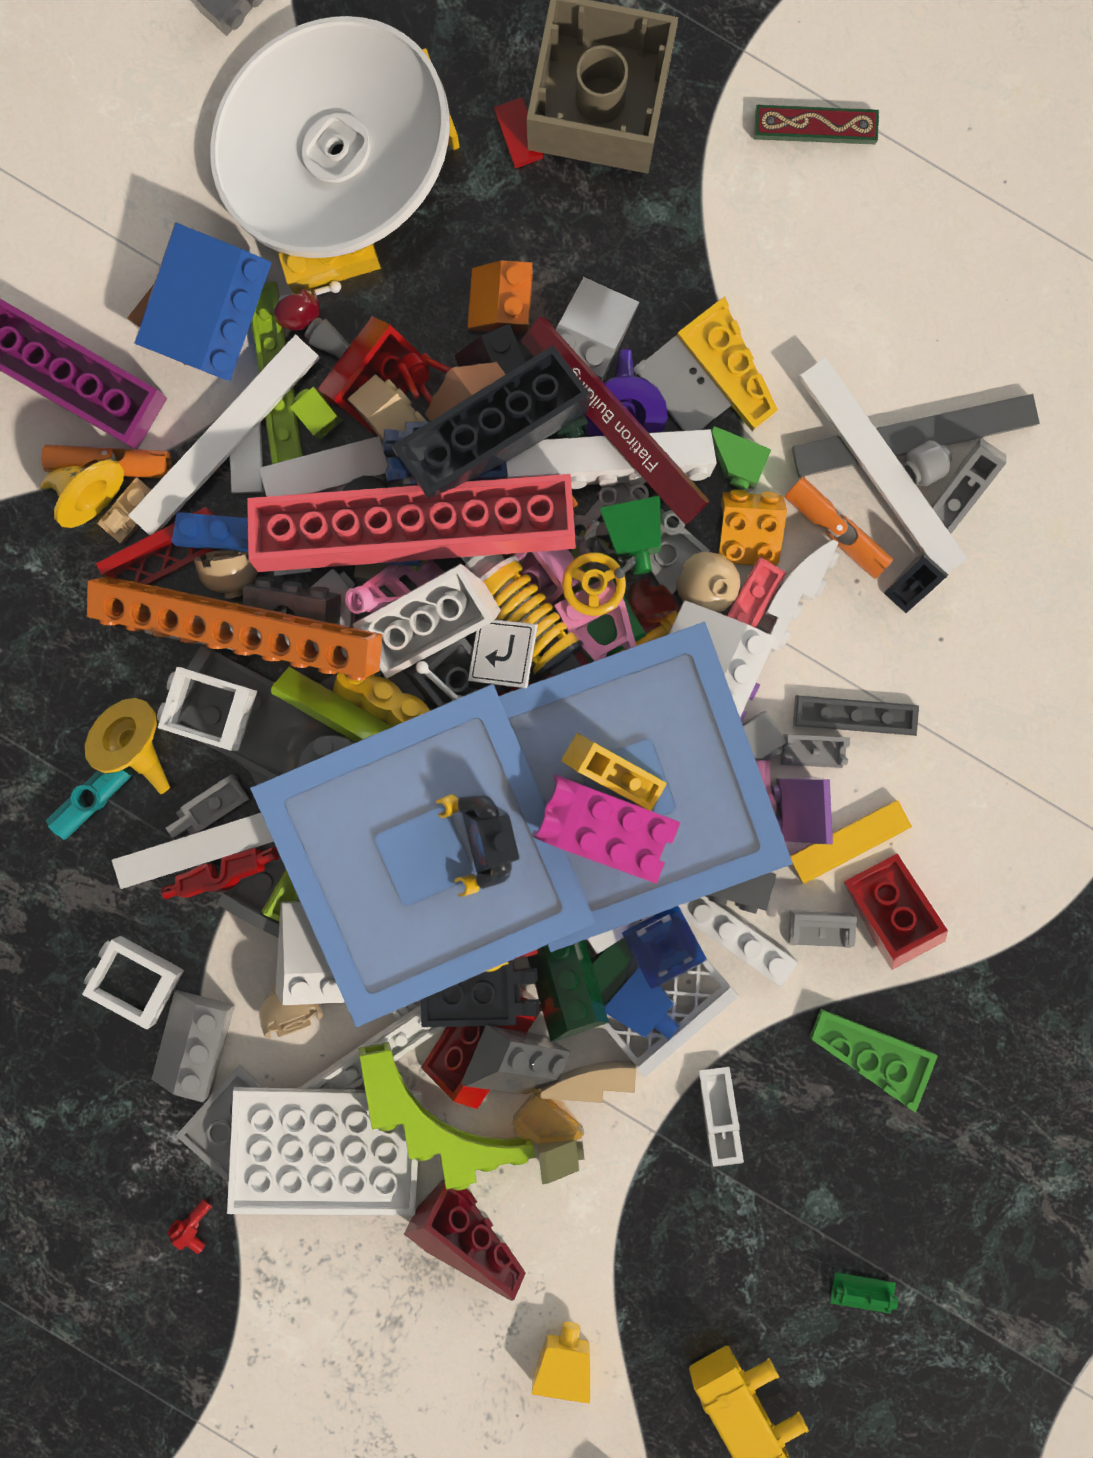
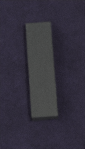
M796 695L793 726L917 736L919 705Z

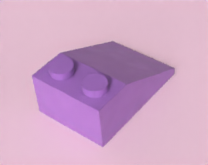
M818 777L776 778V785H772V794L778 805V816L776 818L784 840L787 842L833 844L830 779Z

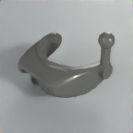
M593 520L587 526L588 530L580 544L579 556L592 552L610 556L598 541L596 535V528L600 524L598 521ZM633 556L627 562L614 559L621 567L615 569V577L618 579L623 578L625 572L636 564V558ZM599 562L586 563L590 570L598 569L603 573L610 570L608 566Z

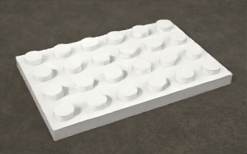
M234 1087L227 1214L415 1215L418 1161L415 1159L409 1160L403 1124H398L396 1128L389 1131L372 1130L365 1090ZM410 1090L421 1104V1091Z

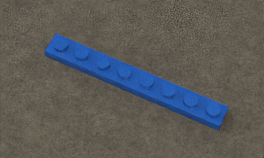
M177 512L172 543L175 546L248 552V518ZM422 560L378 564L421 567Z

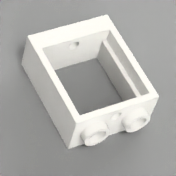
M176 667V671L170 674L167 681L169 693L166 702L160 705L157 713L158 728L230 751H239L257 691L185 668ZM191 679L235 692L222 737L177 724Z
M122 936L111 941L107 940L98 954L101 960L97 968L93 967L84 980V984L87 986L82 995L148 1030L156 1024L184 970ZM117 953L162 976L144 1011L99 988Z

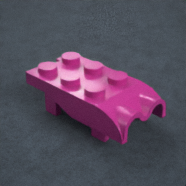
M555 774L553 781L556 783L555 789L545 806L542 824L538 831L533 830L531 836L557 848L657 884L665 864L664 861L660 860L666 842L673 843L681 822Z

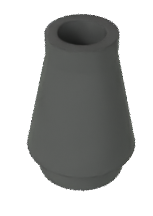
M320 317L314 319L305 332V338L309 340L310 345L339 359L351 345L327 319L322 320Z

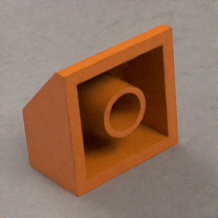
M501 260L472 268L468 317L469 331L491 332L510 324L514 334L527 333L529 330L533 280L532 262Z

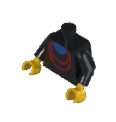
M450 794L436 800L435 803H442L446 808L445 811L438 813L440 818H447L459 811L462 813L476 873H478L477 875L469 874L455 879V883L462 881L465 885V891L459 893L458 896L477 893L480 888L485 889L506 882L511 875V863L519 860L509 814L496 806L488 796H468L458 799L455 795Z

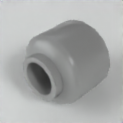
M929 440L906 454L903 467L915 484L927 487L949 474L952 455L945 445Z

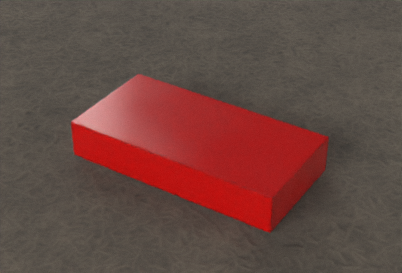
M523 97L494 107V113L514 168L516 169L543 159V153L528 150V111Z

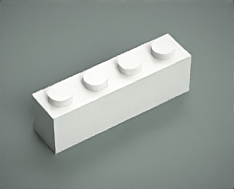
M378 436L258 469L266 496L269 497L342 491L349 482L361 476H374L385 483V470L388 467L381 440Z

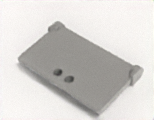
M677 335L647 360H642L633 368L636 375L638 374L639 377L647 379L658 387L666 400L667 412L682 431L702 430L731 406V403Z

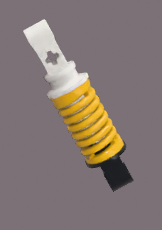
M502 554L461 557L466 563L465 567L485 583L501 611L495 620L538 625L531 666H534V678L537 681L550 675L556 676L581 667L575 656L582 649L584 643L578 640L572 632L565 634L567 625L565 622L557 623L560 620V615L557 612L548 615L553 610L552 604H543L546 597L542 593L536 594L538 592L536 584L528 585L531 581L529 575L525 574L520 577L522 566L516 556L507 559L503 558Z

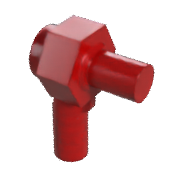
M203 1198L187 1219L183 1221L176 1220L170 1226L167 1235L171 1244L179 1250L186 1246L196 1254L203 1250L205 1243L198 1239L195 1234L199 1226L198 1222L212 1207L206 1199Z

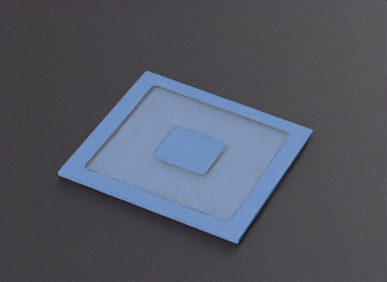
M705 621L528 685L527 689L520 688L499 696L545 805L553 795L556 785L553 778L556 774L640 806L577 772L561 761L576 733H579L666 782L667 784L652 811L681 822L673 843L666 842L660 860L664 861L665 864L657 884L565 851L596 924L548 944L550 952L793 864Z
M493 684L250 788L356 1028L596 924L565 850L531 836L533 830L538 831L542 824L546 805ZM450 794L455 795L458 799L468 796H488L496 806L509 814L519 860L511 863V875L506 882L485 889L480 888L477 893L458 896L459 893L465 891V885L462 881L455 883V879L469 874L477 875L478 873H476L462 813L459 811L447 818H440L438 813L445 811L446 808L442 803H435L436 800Z

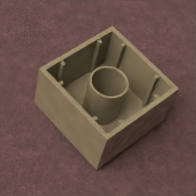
M550 0L527 114L528 150L649 173L679 17L593 0Z

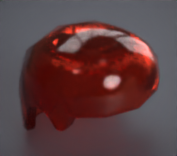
M646 578L636 581L630 586L628 603L640 620L651 624L659 623L675 613L676 603L673 595L665 585L651 586L649 584L651 579Z

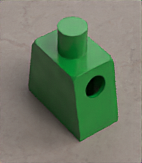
M655 496L600 507L603 521L618 560H626L634 556L636 558V564L632 567L634 574L651 572L652 567L649 555L661 552L660 497Z

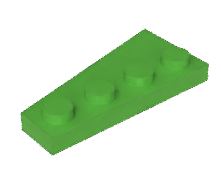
M820 1009L810 1038L916 1113L938 1055Z

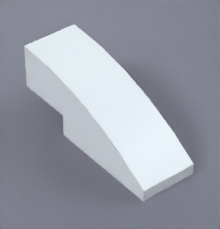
M730 1067L700 1070V1087L711 1167L743 1163L739 1135L740 1129Z

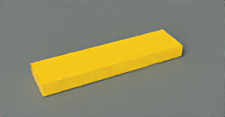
M894 800L833 832V844L812 843L791 854L792 865L801 882L805 884L912 828V825L899 801Z

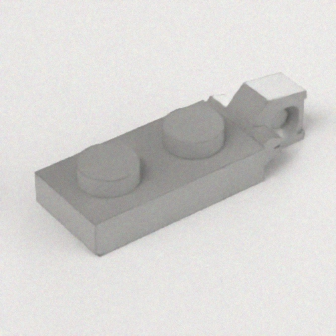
M231 774L180 807L181 810L176 813L180 819L166 827L172 838H177L186 831L190 835L202 832L251 799L235 774Z

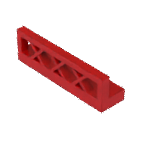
M206 507L193 513L214 515L213 511ZM174 523L96 563L101 575L117 578L116 575L128 569L137 572L134 582L151 585L194 563V559L197 556L201 559L206 556V553L216 551V549L203 548L195 552L196 548L190 547L186 558L179 560L171 557L175 546L172 543ZM167 549L165 555L160 554V552ZM155 555L164 558L161 570L157 573L152 574L144 571L147 560ZM169 561H174V562H176V563H174V564L168 566ZM140 563L138 569L133 568V566ZM143 574L149 576V577H147V578L141 580Z

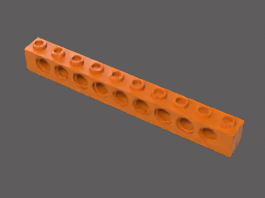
M109 576L88 581L87 617L98 619L100 624L126 625L127 630L152 631V635L157 637L176 636L179 637L181 642H203L211 649H224L226 647L234 649V653L238 655H262V659L266 661L285 660L289 661L291 666L298 668L317 667L321 673L348 674L347 677L352 680H366L368 676L379 672L383 635L381 633ZM257 630H258L259 633H260L261 639L259 638V636H258V634H257ZM285 636L289 640V645L285 641ZM313 641L316 643L318 647V652L315 650L313 646ZM342 647L347 653V658L342 653Z

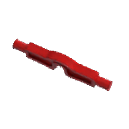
M276 847L265 851L252 848L241 853L222 857L219 876L214 864L204 863L189 872L176 876V883L162 887L161 891L163 893L161 895L164 899L174 896L189 898L206 891L214 893L228 891L240 879L264 871V864L280 858V855H277L279 852Z

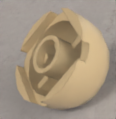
M216 550L206 553V560L201 561L199 556L194 559L199 579L203 585L215 593H224L225 598L243 595V586L254 582L255 578H257L258 572L249 561L248 552Z
M704 551L694 554L682 565L684 568L681 571L680 577H677L676 582L678 595L682 602L686 600L717 613L723 612L733 604L738 596L741 584L739 572L734 563L721 554Z
M276 985L271 988L273 993L265 997L259 1010L260 1025L266 1038H271L270 1032H276L278 1037L297 1032L310 1026L311 1022L309 1019L315 1015L318 1020L324 1015L320 1004L282 1005L275 993Z

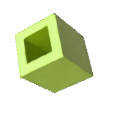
M314 387L310 390L308 388L302 390L294 398L295 403L290 406L312 435L320 440L343 421L326 398Z

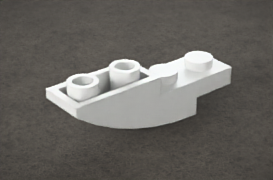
M832 540L818 548L801 561L779 585L763 614L774 619L767 633L776 637L770 650L771 652L777 651L778 647L784 648L790 636V631L786 630L791 619H797L803 603L799 602L800 598L809 602L815 596L820 597L827 582V580L823 579L827 568H833L839 556V552L835 551L839 542Z

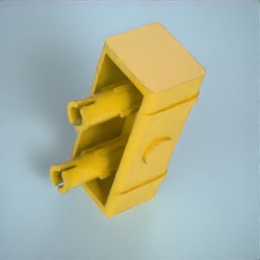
M724 1346L689 1367L693 1387L701 1401V1405L705 1413L711 1418L732 1458H790L785 1448V1443L809 1431L799 1411L777 1425L772 1424L755 1394L756 1389L779 1378L770 1358L745 1372L741 1369L730 1347Z

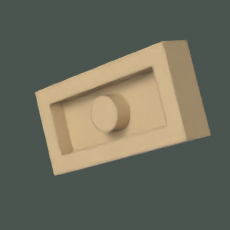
M136 477L97 524L123 545L139 527L128 515L152 489Z

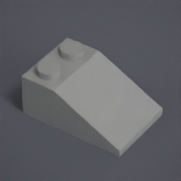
M583 277L556 328V331L602 382H604L639 302Z

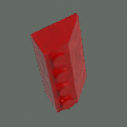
M520 986L521 1000L536 999ZM540 1002L537 1016H517L516 1025L495 1027L528 1032L542 1011ZM485 1026L446 1027L421 1068L453 1102L478 1109L490 1090L467 1087L461 1083Z

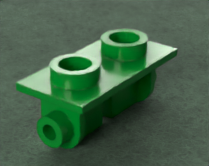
M835 1272L830 1303L891 1314V1310H897L898 1298L894 1296L896 1283Z

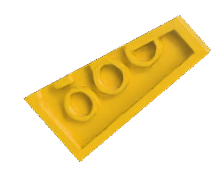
M724 296L677 333V337L753 432L778 411V408L762 374L758 373L753 362L754 357L743 341L740 334L741 329L737 321L733 319L728 309L729 304Z

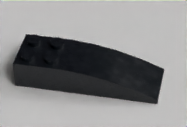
M553 345L391 446L429 499L509 461L589 411L590 393Z

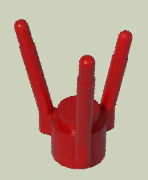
M409 353L401 359L397 369L402 373L415 399L419 398L418 388L430 405L432 396L423 384L429 378L428 366L447 373L451 368L431 359L426 353L420 357L418 354Z

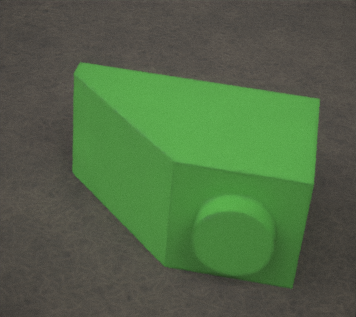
M714 426L711 433L715 455L725 478L730 479V484L739 489L747 490L748 487L754 489L758 484L771 449Z

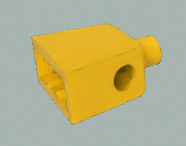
M568 1321L563 1322L560 1336L551 1334L546 1336L532 1378V1395L590 1404V1346L587 1340L579 1339V1324Z

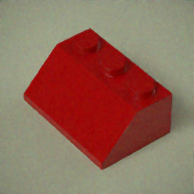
M372 316L317 390L338 409L375 435L376 433L350 403L348 398L375 374L384 382L389 379L397 389H401L406 394L409 388L402 373L397 369V365L409 353L418 354L419 357L421 354L390 324Z

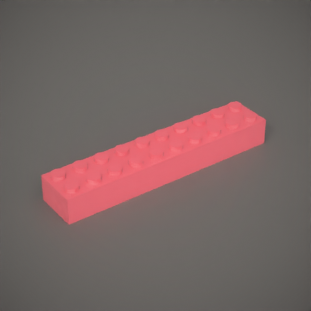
M571 474L470 481L429 499L419 485L247 498L249 561L257 572L576 549Z

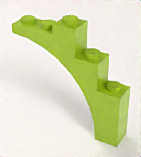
M389 1042L358 1048L372 1130L389 1131L396 1128L398 1124H403L409 1160L425 1161L431 1159L434 1154H439L446 1189L463 1190L468 1188L470 1184L477 1183L476 1170L489 1172L496 1170L500 1165L509 1163L511 1165H522L527 1163L528 1159L536 1158L530 1136L512 1138L479 1136L459 1130L438 1119L420 1104L405 1085L395 1065Z

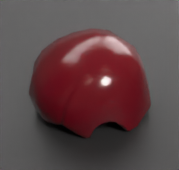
M301 289L298 294L289 295L278 302L273 311L275 321L280 326L289 330H304L314 319L319 317V301L314 289H311V295L305 289Z

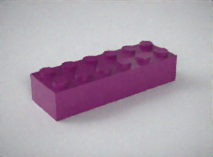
M0 299V372L129 447L138 449L165 404L167 397L149 384Z

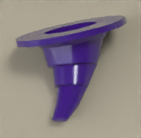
M619 350L615 377L604 382V384L648 433L663 432L668 419L666 400L657 386L645 378L634 376L632 350ZM584 414L586 430L589 436H605L593 421Z

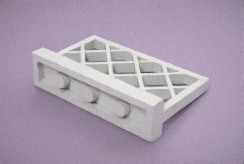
M688 940L684 946L686 950L690 948L698 958L697 971L681 970L678 968L679 963L675 965L676 970L667 969L668 972L673 971L675 973L674 991L665 990L667 994H673L674 1001L672 1013L667 1012V1014L672 1016L673 1020H675V1017L684 1018L678 1023L680 1027L669 1040L662 1034L653 1033L652 1029L647 1035L649 1037L648 1050L640 1057H637L630 1048L631 1035L641 1036L640 1034L631 1031L630 1028H627V1031L615 1030L610 1023L602 1025L637 1066L638 1071L644 1078L739 997L691 940ZM701 962L709 972L700 971ZM656 969L651 972L655 979L658 975ZM678 973L697 974L695 993L677 991ZM700 975L714 976L721 987L713 994L699 993ZM677 995L695 996V1007L691 1013H676ZM699 997H707V999L704 1000V1001L698 1006V998H699ZM619 1034L627 1035V1041L625 1042ZM652 1037L660 1038L654 1045H652Z

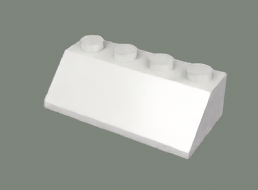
M459 564L352 625L357 629L383 634L380 669L387 679L492 623L501 610L485 583L465 566Z

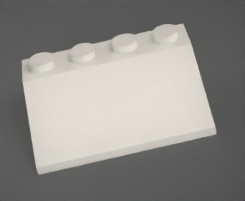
M684 600L669 634L704 621L706 622L737 711L741 717L776 637L746 623Z
M281 902L275 990L282 1005L345 1003L301 902Z

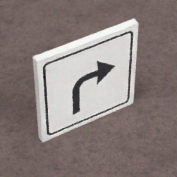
M494 620L492 623L477 630L468 681L527 689L538 625Z

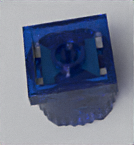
M679 906L662 911L622 932L651 989L671 979L682 977L692 968L708 960L697 941L698 938L695 932L689 926Z

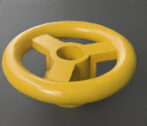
M596 552L586 553L575 558L566 568L562 580L563 593L570 606L588 616L604 615L616 608L621 602L626 589L625 575L621 579L616 578L614 575L615 569L621 568L620 565L610 556ZM589 562H599L608 566L610 570L603 573L601 570L591 569L584 573L578 568ZM572 578L581 582L583 590L589 594V606L581 603L575 597L572 590ZM596 578L600 581V587L592 589L589 587L588 581ZM616 578V590L613 597L607 603L599 606V595L605 591L607 583Z

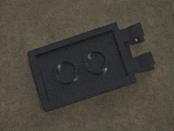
M514 960L508 961V964L501 966L495 971H485L421 999L422 1027L511 1026L517 1024V1016H537L539 1012V999L521 1000L520 984H536V981H538V967L515 969Z

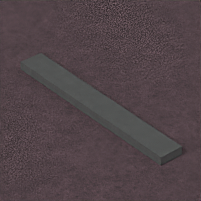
M1029 394L878 427L876 429L894 455L900 456L907 454L910 450L929 440L946 446L1037 426L1040 422L1034 395ZM840 436L792 447L798 478L859 465Z

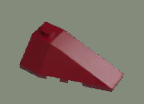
M443 1179L416 1208L415 1215L412 1216L404 1235L435 1258L510 1301L515 1300L526 1272L507 1244L500 1242L491 1228L493 1224L490 1219L483 1217L475 1205L477 1200L473 1194L467 1189H446Z

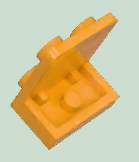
M744 490L722 492L721 507L723 520L718 554L723 555L734 564L755 565L757 559L761 557L774 566L778 565L787 515L783 495L771 491H765L761 494H749Z

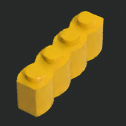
M338 673L333 688L334 693L393 727L431 711L421 699L411 694L402 693L398 686L388 679L375 677L374 674L368 676L366 680H352L347 677L348 674Z

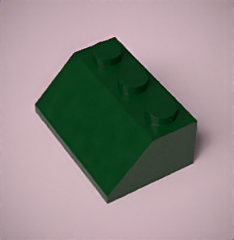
M585 940L550 952L547 944L537 949L538 954L527 956L530 968L538 967V981H536L535 987L551 1042L609 1023Z

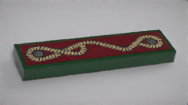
M756 105L754 140L876 145L878 141L879 110Z

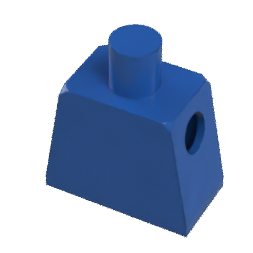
M643 964L640 965L605 1006L606 1014L645 1038L655 1028L669 1040L680 1027L667 1014L674 1005V1001Z

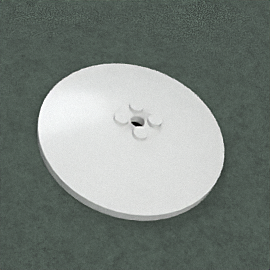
M352 16L329 17L307 22L284 32L264 45L244 64L227 88L217 110L210 142V161L215 186L223 204L248 234L265 246L281 253L305 258H326L344 255L370 246L397 229L415 212L430 192L439 175L445 159L450 131L449 108L443 84L427 55L413 40L392 26L376 20ZM335 145H344L339 154L331 155V150Z

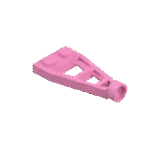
M432 559L427 560L418 572L409 566L389 565L362 586L349 589L346 592L345 601L349 610L355 614L365 611L368 613L374 612L410 592L399 580L403 575H407L419 587L445 572ZM385 585L396 597H387L379 587Z
M613 580L607 583L605 591L599 595V606L607 603L613 597L616 590ZM600 581L594 583L589 587L592 589L599 588ZM584 590L574 594L581 603L589 606V594ZM623 598L616 608L604 614L613 617L617 629L615 641L608 645L598 644L587 631L588 624L603 615H584L572 608L566 599L554 605L562 622L566 623L567 631L572 632L578 640L584 643L582 649L593 661L605 658L607 652L619 646H623L626 650L636 647Z

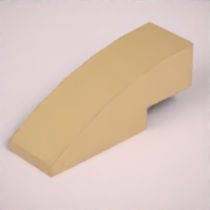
M611 1061L575 1068L561 1074L558 1081L542 1087L541 1098L603 1103L604 1091L635 1093L636 1065L632 1061Z

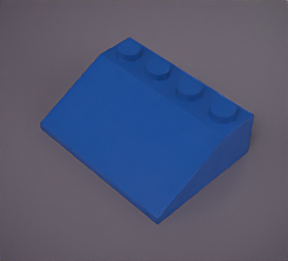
M175 222L134 344L230 382L272 262Z

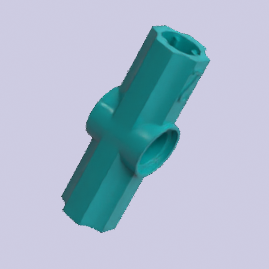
M126 767L119 772L112 773L96 771L83 785L76 787L71 793V797L46 820L48 827L55 835L60 836L63 840L67 839L96 810L103 808L107 800L133 776L130 769ZM87 790L94 794L95 799L91 806L86 804L84 800Z

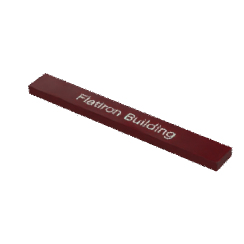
M539 317L520 341L534 357L554 345L590 393L589 411L585 414L684 524L689 523L710 502L709 499L544 317Z

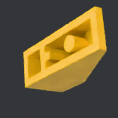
M576 733L561 759L563 763L577 772L652 811L667 784L579 733Z

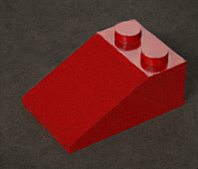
M898 853L844 881V885L874 943L891 970L946 941L948 929Z

